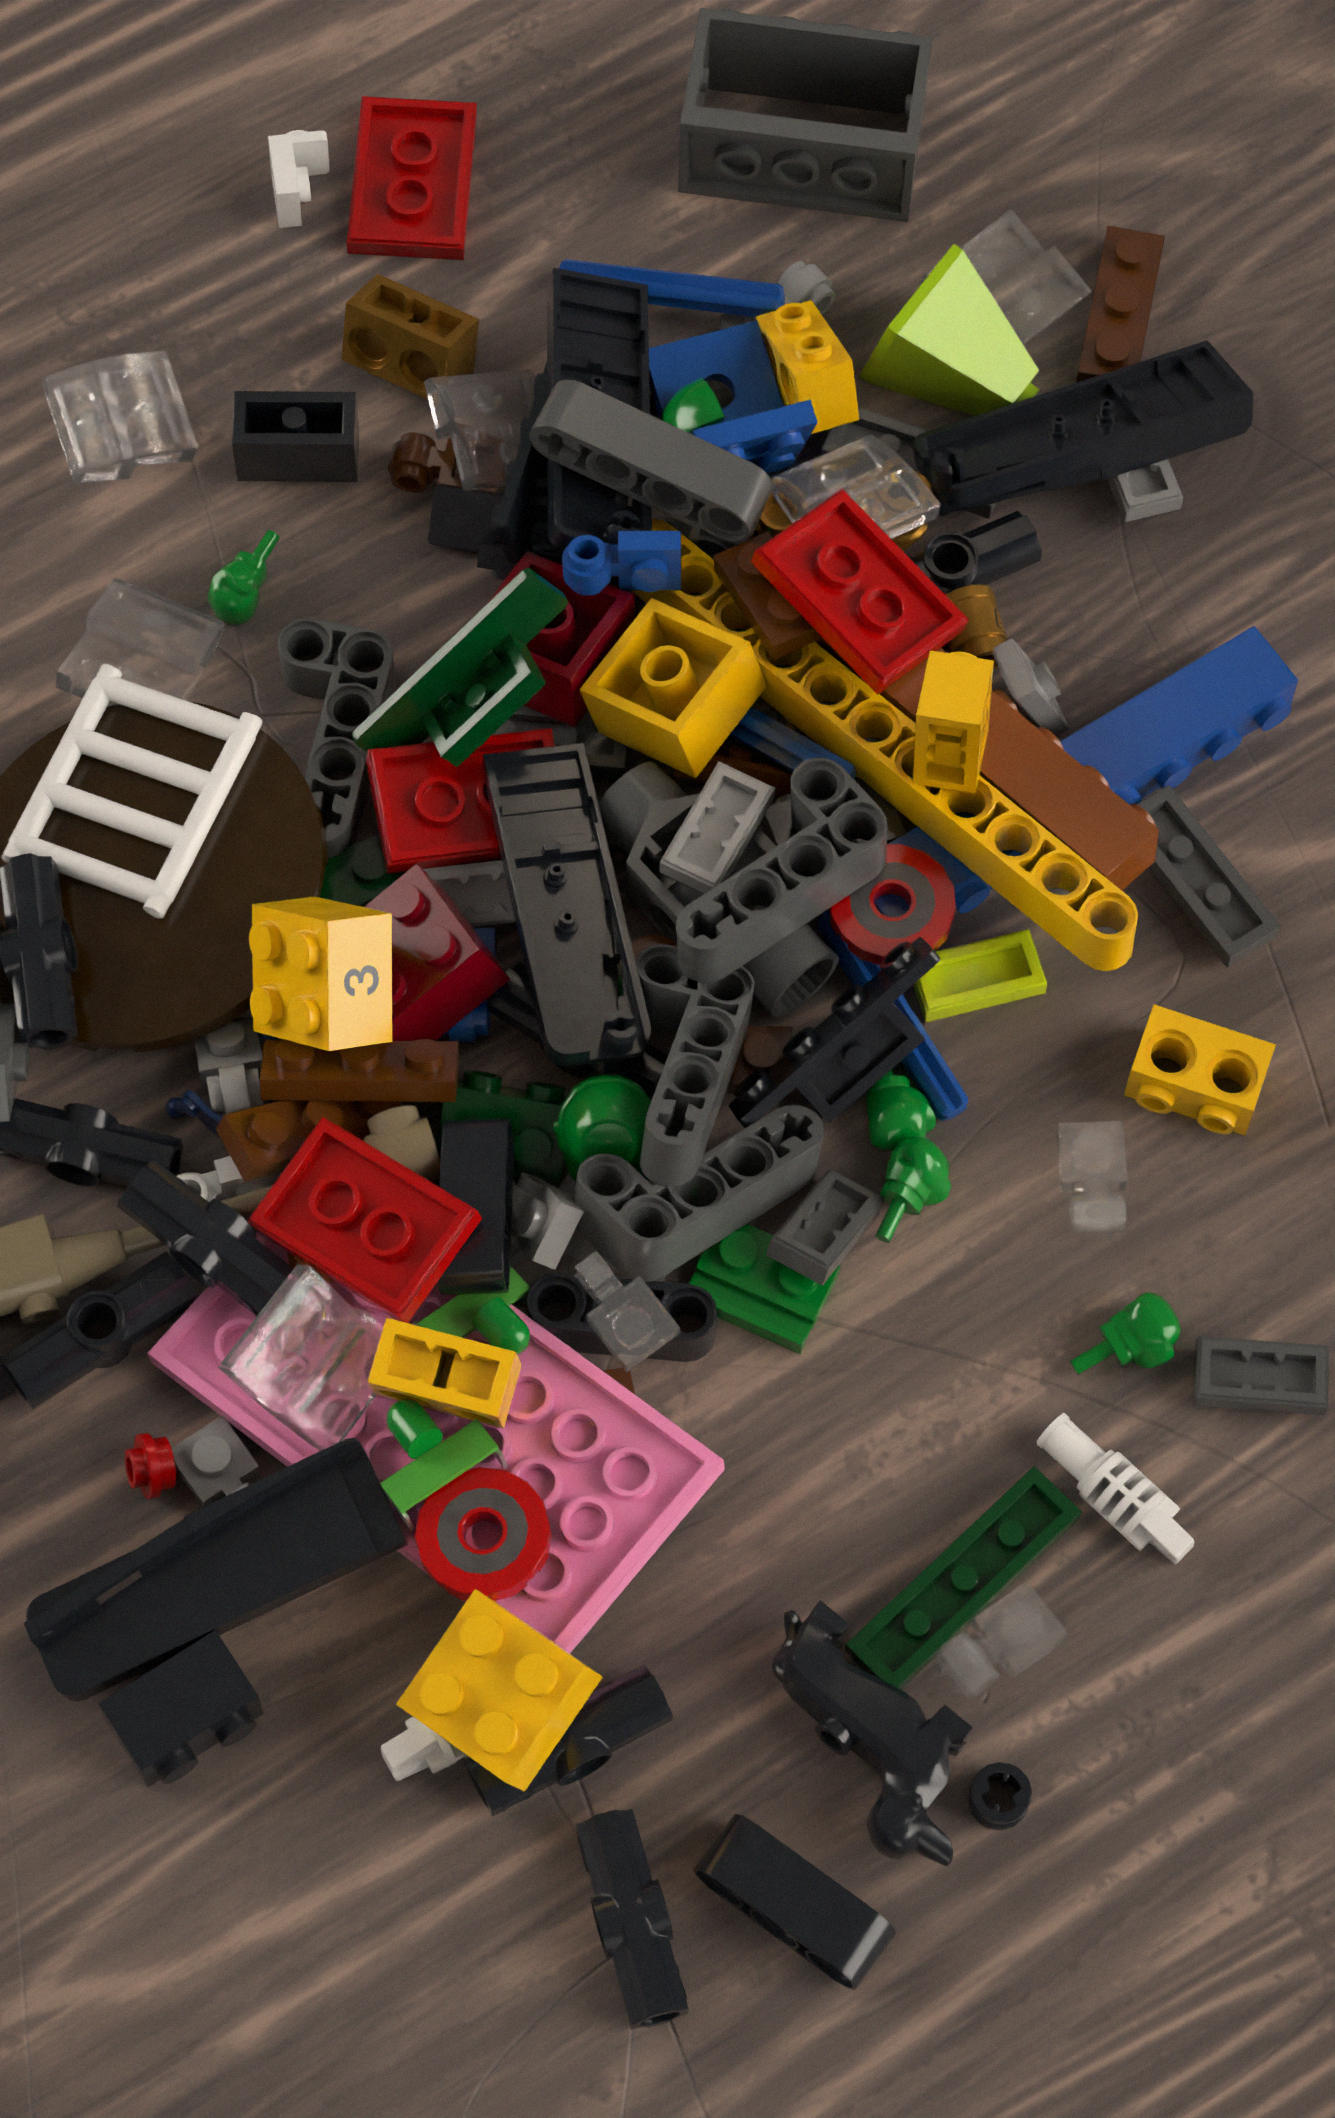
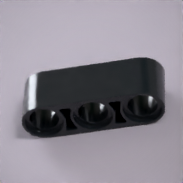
M510 1118L445 1120L443 1123L440 1188L475 1208L481 1215L482 1220L438 1280L441 1295L507 1293L509 1291L514 1173V1139Z
M551 1273L537 1279L530 1287L527 1296L528 1317L578 1353L689 1362L706 1356L713 1348L716 1338V1303L710 1293L702 1287L691 1284L659 1281L640 1282L625 1278ZM557 1302L568 1305L574 1311L570 1317L562 1321L546 1319L540 1313L545 1306ZM625 1308L632 1310L639 1319L630 1326L618 1327L608 1322L605 1317L615 1309ZM681 1314H691L701 1319L704 1325L695 1332L685 1333L678 1331L670 1322Z
M739 1814L733 1815L693 1869L695 1875L714 1893L831 1979L851 1990H855L896 1934L892 1925L872 1907L762 1827Z

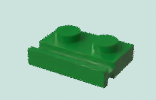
M749 1224L744 1225L705 1250L689 1284L702 1287L711 1294L716 1303L717 1317L801 1354L810 1331L814 1328L840 1274L841 1265L835 1269L822 1286L767 1256L766 1253L771 1238L774 1235Z

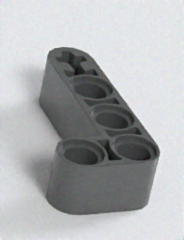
M562 380L556 383L529 433L533 447L548 459L692 526L688 539L712 559H714V555L751 539L772 490L770 477L763 469L752 462L575 380Z
M300 618L287 624L278 636V653L281 674L285 685L294 693L324 700L304 779L314 795L322 816L324 828L327 820L326 811L333 813L334 824L328 825L325 831L328 858L341 854L349 846L356 843L370 788L366 763L367 752L358 747L352 738V732L359 725L346 726L341 724V722L350 717H360L366 720L394 693L396 677L393 648L390 641L382 633L372 629L312 618ZM304 653H314L316 655H319L316 659L311 661H299L295 659L299 655H302ZM364 664L379 666V668L369 673L355 670L358 666ZM335 771H347L352 774L347 779L341 781H333L326 778Z
M811 758L801 762L794 769L791 776V820L798 832L797 834L688 904L679 913L676 920L678 965L683 974L691 980L700 983H713L725 978L876 878L883 871L887 861V817L876 802L835 761L826 758ZM815 797L827 798L821 801L812 800ZM853 839H863V840H866L867 842H864V843H854V842H850V840H853ZM803 872L816 873L817 875L804 877L798 874ZM756 905L767 907L756 911L747 909L750 906Z
M658 944L642 950L636 958V965L651 1028L676 1036L646 1115L640 1167L643 1174L650 1181L661 1186L675 1187L691 1181L700 1166L747 1034L755 981L752 974L744 966L713 983L693 981L683 974L678 965L677 947Z
M786 1105L780 1107L704 1153L694 1178L684 1185L675 1187L661 1186L657 1183L651 1185L629 1162L619 1156L596 1154L588 1157L580 1164L577 1172L573 1200L584 1212L576 1228L613 1266L629 1279L640 1282L660 1279L810 1184L814 1180L825 1131L823 1121L818 1114L803 1106Z

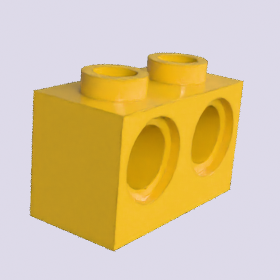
M813 301L788 303L780 306L776 311L756 316L783 406L811 400L818 422L811 434L860 420L852 359Z
M930 650L916 713L913 784L976 794L989 730L993 660L977 658L966 652L943 653Z
M1153 1004L1129 1074L1124 1096L1135 1099L1141 1107L1155 1113L1166 1114L1172 1111L1196 1119L1203 1128L1215 1133L1230 1134L1235 1132L1245 1136L1276 1044ZM1158 1058L1171 1059L1182 1070L1175 1073L1163 1072L1154 1065L1153 1060ZM1220 1078L1234 1080L1241 1086L1243 1091L1239 1093L1224 1092L1215 1085L1214 1080Z
M386 1318L367 1383L375 1395L397 1401L411 1399L418 1402L423 1408L472 1421L478 1419L480 1423L504 1429L522 1364L515 1351Z

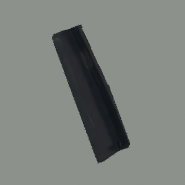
M553 267L549 277V299L547 302V399L557 382L575 380L650 414L648 285ZM547 458L548 537L556 548L564 551L573 539L582 535L596 536L603 543L618 545V531H652V507L635 499H632V505L628 506L629 496Z
M1206 340L924 432L914 439V462L917 469L932 487V504L934 509L940 516H945L949 512L993 504L1002 500L1042 491L1047 492L1098 479L1103 481L1244 434L1252 425L1253 391L1211 343Z
M584 743L483 754L482 766L487 784V797L545 1054L552 1063L559 1066L603 1062V1074L623 1072L625 1059L638 1057L646 1051L651 1035V1024ZM620 959L622 971L623 996H619L617 966L618 963H620Z
M349 1438L184 1516L183 1520L139 1548L39 1595L29 1604L26 1613L27 1621L24 1625L31 1642L39 1649L56 1690L68 1700L79 1702L167 1661L214 1630L219 1635L228 1632L408 1544L364 1447L357 1438ZM137 1571L141 1573V1578L102 1604L96 1599Z

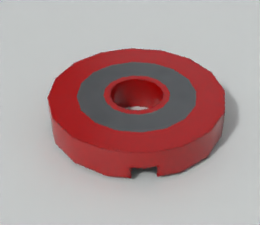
M887 844V861L883 871L876 878L830 907V924L837 936L839 934L841 940L848 945L849 951L859 959L880 965L882 959L897 945L906 941L912 944L919 937H922L933 950L935 948L937 950L947 940L956 911L954 886L943 866L924 851L902 844ZM894 894L902 897L908 903L910 909L899 917H888L881 914L874 903L883 895Z
M483 1467L467 1470L428 1496L419 1510L415 1539L424 1570L432 1580L434 1579L438 1585L445 1588L447 1593L464 1601L468 1600L475 1589L494 1601L516 1595L527 1586V1582L535 1576L538 1570L539 1572L548 1560L552 1537L544 1501L527 1481L507 1470ZM491 1521L499 1525L503 1530L499 1542L492 1548L485 1550L474 1549L469 1546L465 1541L468 1529L475 1523Z

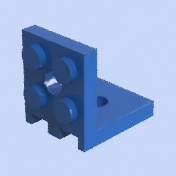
M758 321L649 348V385L659 418H661L665 406L682 387L700 377L706 382L720 381L730 389L732 394V403L725 408H721L725 416L723 422L695 429L692 435L752 462L766 473L786 468L795 463L818 422L811 400L783 406Z

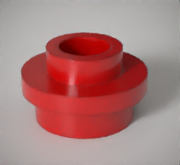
M148 1432L137 1434L134 1439V1448L126 1449L125 1451L127 1479L132 1489L141 1488L147 1500L160 1497L161 1491L173 1489L176 1484V1469L172 1448L166 1436L152 1438Z

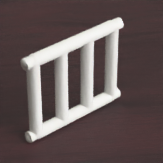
M102 664L12 832L9 843L1 857L5 863H8L10 857L28 853L37 856H51L57 864L59 873L144 903L143 909L147 913L161 919L164 918L188 874L256 740V735L263 721L257 715L243 712L240 719L121 679L122 673L109 664ZM112 701L226 741L212 771L209 772L94 732L109 702ZM84 754L193 792L199 796L182 826L66 784L81 755ZM54 807L171 848L156 880L39 839Z

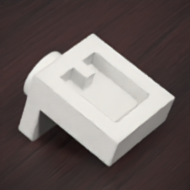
M295 130L283 135L268 136L270 168L279 228L302 226L300 202L311 201L309 176L327 174L330 171L328 140L325 131L307 132Z

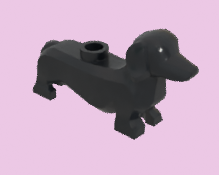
M821 1600L803 1623L794 1610L784 1613L786 1640L773 1658L772 1670L774 1675L782 1682L783 1688L791 1699L819 1723L815 1727V1731L828 1748L843 1756L852 1750L880 1775L882 1791L871 1808L867 1820V1828L872 1844L881 1854L889 1858L902 1859L907 1855L917 1853L941 1865L948 1866L953 1859L952 1843L945 1833L931 1821L926 1812L942 1795L949 1781L948 1754L957 1756L963 1750L967 1743L965 1740L969 1737L973 1727L946 1705L932 1718L926 1720L919 1704L906 1692L847 1663L843 1659L842 1652L839 1651L843 1643L837 1638L844 1634L849 1627V1623Z

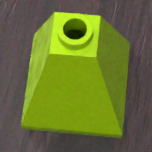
M956 244L951 246L889 324L859 375V378L870 384L974 416L1034 397L1040 391L1039 388L1031 383L1039 369L964 250Z

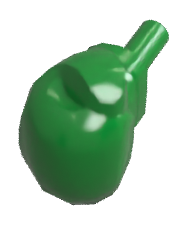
M266 531L252 554L240 551L234 560L223 566L212 577L208 601L217 618L228 625H242L253 617L259 602V590L267 579L265 561L280 539L279 535L274 531Z
M892 1069L866 1091L869 1140L874 1147L893 1151L899 1142L913 1136L925 1137L926 1133L932 1131L935 1127L934 1109L926 1096L917 1089L911 1088L908 1078L897 1075L893 1076Z
M917 1136L909 1137L899 1142L890 1155L884 1180L885 1184L880 1191V1195L885 1198L884 1201L890 1206L875 1235L882 1242L890 1243L904 1213L919 1215L923 1206L938 1204L949 1195L951 1189V1182L948 1178L949 1162L942 1151L930 1139Z
M1145 1292L1110 1317L1108 1322L1099 1326V1330L1104 1338L1103 1342L1070 1360V1363L1077 1375L1111 1355H1114L1122 1367L1132 1360L1142 1368L1161 1366L1175 1355L1172 1346L1179 1339L1181 1333L1180 1323L1175 1312L1162 1296L1153 1292Z

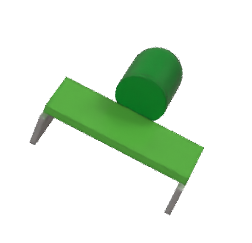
M510 1266V1284L507 1293L458 1294L421 1321L415 1320L413 1325L462 1338L477 1330L490 1345L515 1351L519 1355L529 1344L530 1331L524 1321L509 1306L519 1299L527 1306L530 1286Z
M402 1399L395 1402L388 1410L386 1417L388 1429L409 1457L415 1460L382 1481L380 1485L389 1503L411 1532L415 1528L409 1515L406 1513L407 1510L491 1454L495 1456L504 1469L508 1468L503 1453L478 1419L442 1441L443 1434L418 1402L411 1399Z

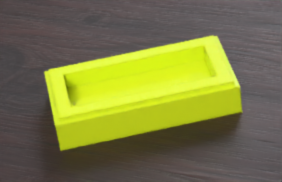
M1029 929L936 951L941 958L940 961L913 984L925 1023L1045 994L1048 985Z

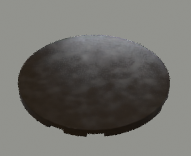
M191 702L203 706L205 708L240 719V717L228 711L206 704ZM120 704L106 707L94 732L209 772L212 771L226 741ZM71 721L48 733L29 747L0 776V867L7 864L2 860L1 856L9 843V838ZM259 729L256 740L164 918L159 919L147 913L143 909L144 903L58 872L63 915L71 928L78 958L77 971L71 974L78 1037L71 1039L67 1045L91 1051H97L98 1048L114 1050L132 1049L135 1053L147 1052L190 1042L214 1032L235 1020L250 1009V996L253 991V963L249 945V933L252 927V904L321 896L325 866L328 865L326 833L320 810L311 789L297 765L285 750L262 730ZM84 754L81 755L66 784L182 826L199 796L193 792ZM54 807L39 836V839L153 880H156L171 851V848ZM0 883V922L6 927ZM4 968L0 970V1002L2 1004H15L13 986L7 979Z

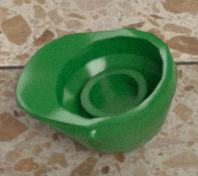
M599 1075L587 1078L574 1086L562 1102L558 1120L553 1123V1131L556 1134L558 1146L563 1153L569 1174L575 1182L580 1164L588 1157L596 1154L619 1156L629 1162L646 1180L648 1179L640 1167L646 1115L652 1099L637 1082L619 1075Z

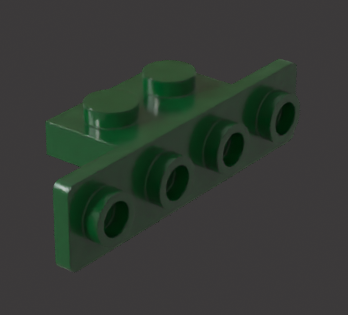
M530 568L522 570L352 732L355 744L367 752L370 749L421 744L431 736L441 757L458 767L546 684L526 644L568 605L563 592Z
M475 1070L464 1071L463 1079L458 1078L456 1102H443L436 1144L439 1158L441 1159L442 1128L445 1120L510 1118L514 1139L513 1175L521 1176L522 1173H528L545 1181L561 1183L564 1177L566 1162L558 1146L556 1134L553 1131V1123L558 1120L560 1106L566 1098L564 1096L565 1087L547 1082L529 1081L525 1090L502 1086V1076L494 1073Z

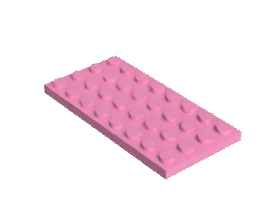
M256 1233L257 1237L255 1239L289 1264L287 1251ZM335 1281L322 1285L308 1283L293 1307L272 1328L264 1321L262 1322L255 1314L241 1305L218 1285H215L213 1288L207 1287L148 1352L153 1365L217 1414L225 1417L229 1423L287 1467L349 1438H357L360 1441L380 1483L415 1460L409 1457L387 1426L386 1417L388 1410L397 1400L375 1395L367 1383L386 1318H394ZM437 1282L413 1315L409 1324H413L415 1320L421 1321L457 1295H441ZM510 1305L509 1307L527 1325L530 1331V1341L527 1348L518 1355L522 1366L504 1429L481 1423L503 1453L508 1468L504 1469L495 1456L491 1454L469 1470L478 1467L507 1470L527 1481L544 1501L552 1531L548 1560L539 1572L538 1570L535 1576L527 1582V1586L512 1597L497 1600L496 1602L568 1653H571L725 1470L724 1460L515 1306ZM477 1330L465 1337L469 1340L490 1345ZM424 1408L443 1434L442 1441L473 1422L472 1420ZM427 1498L406 1511L415 1528L412 1532L390 1504L408 1544L397 1551L427 1573L423 1568L415 1539L419 1510ZM481 1521L468 1529L465 1541L474 1549H489L499 1542L503 1530L494 1522Z

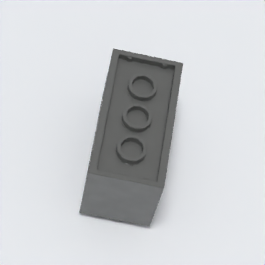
M700 8L680 120L678 192L908 222L925 111L933 37L917 36L905 31L886 32L863 29L849 24L832 25L800 21L788 16L769 17L746 14L733 9L715 10ZM707 90L904 114V118H909L907 133L705 107Z

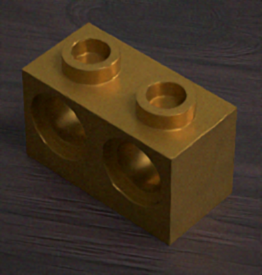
M377 273L346 302L341 360L443 406L473 377L479 319Z

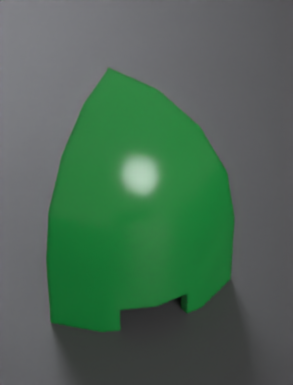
M700 377L675 393L663 409L660 420L692 434L695 429L722 423L725 416L711 387Z

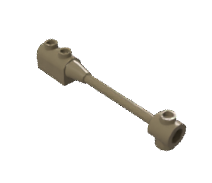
M415 1106L391 1108L374 1115L367 1121L370 1135L364 1136V1142L432 1183L440 1181L441 1161L427 1117L420 1119ZM273 1185L225 1199L221 1202L234 1209L245 1220H248ZM44 1214L0 1227V1317L19 1311L21 1321L24 1324L38 1323L51 1319L60 1313L57 1299L70 1296V1291L128 1261L129 1256L165 1246V1244L142 1226L122 1232L119 1229L56 1238L54 1230Z

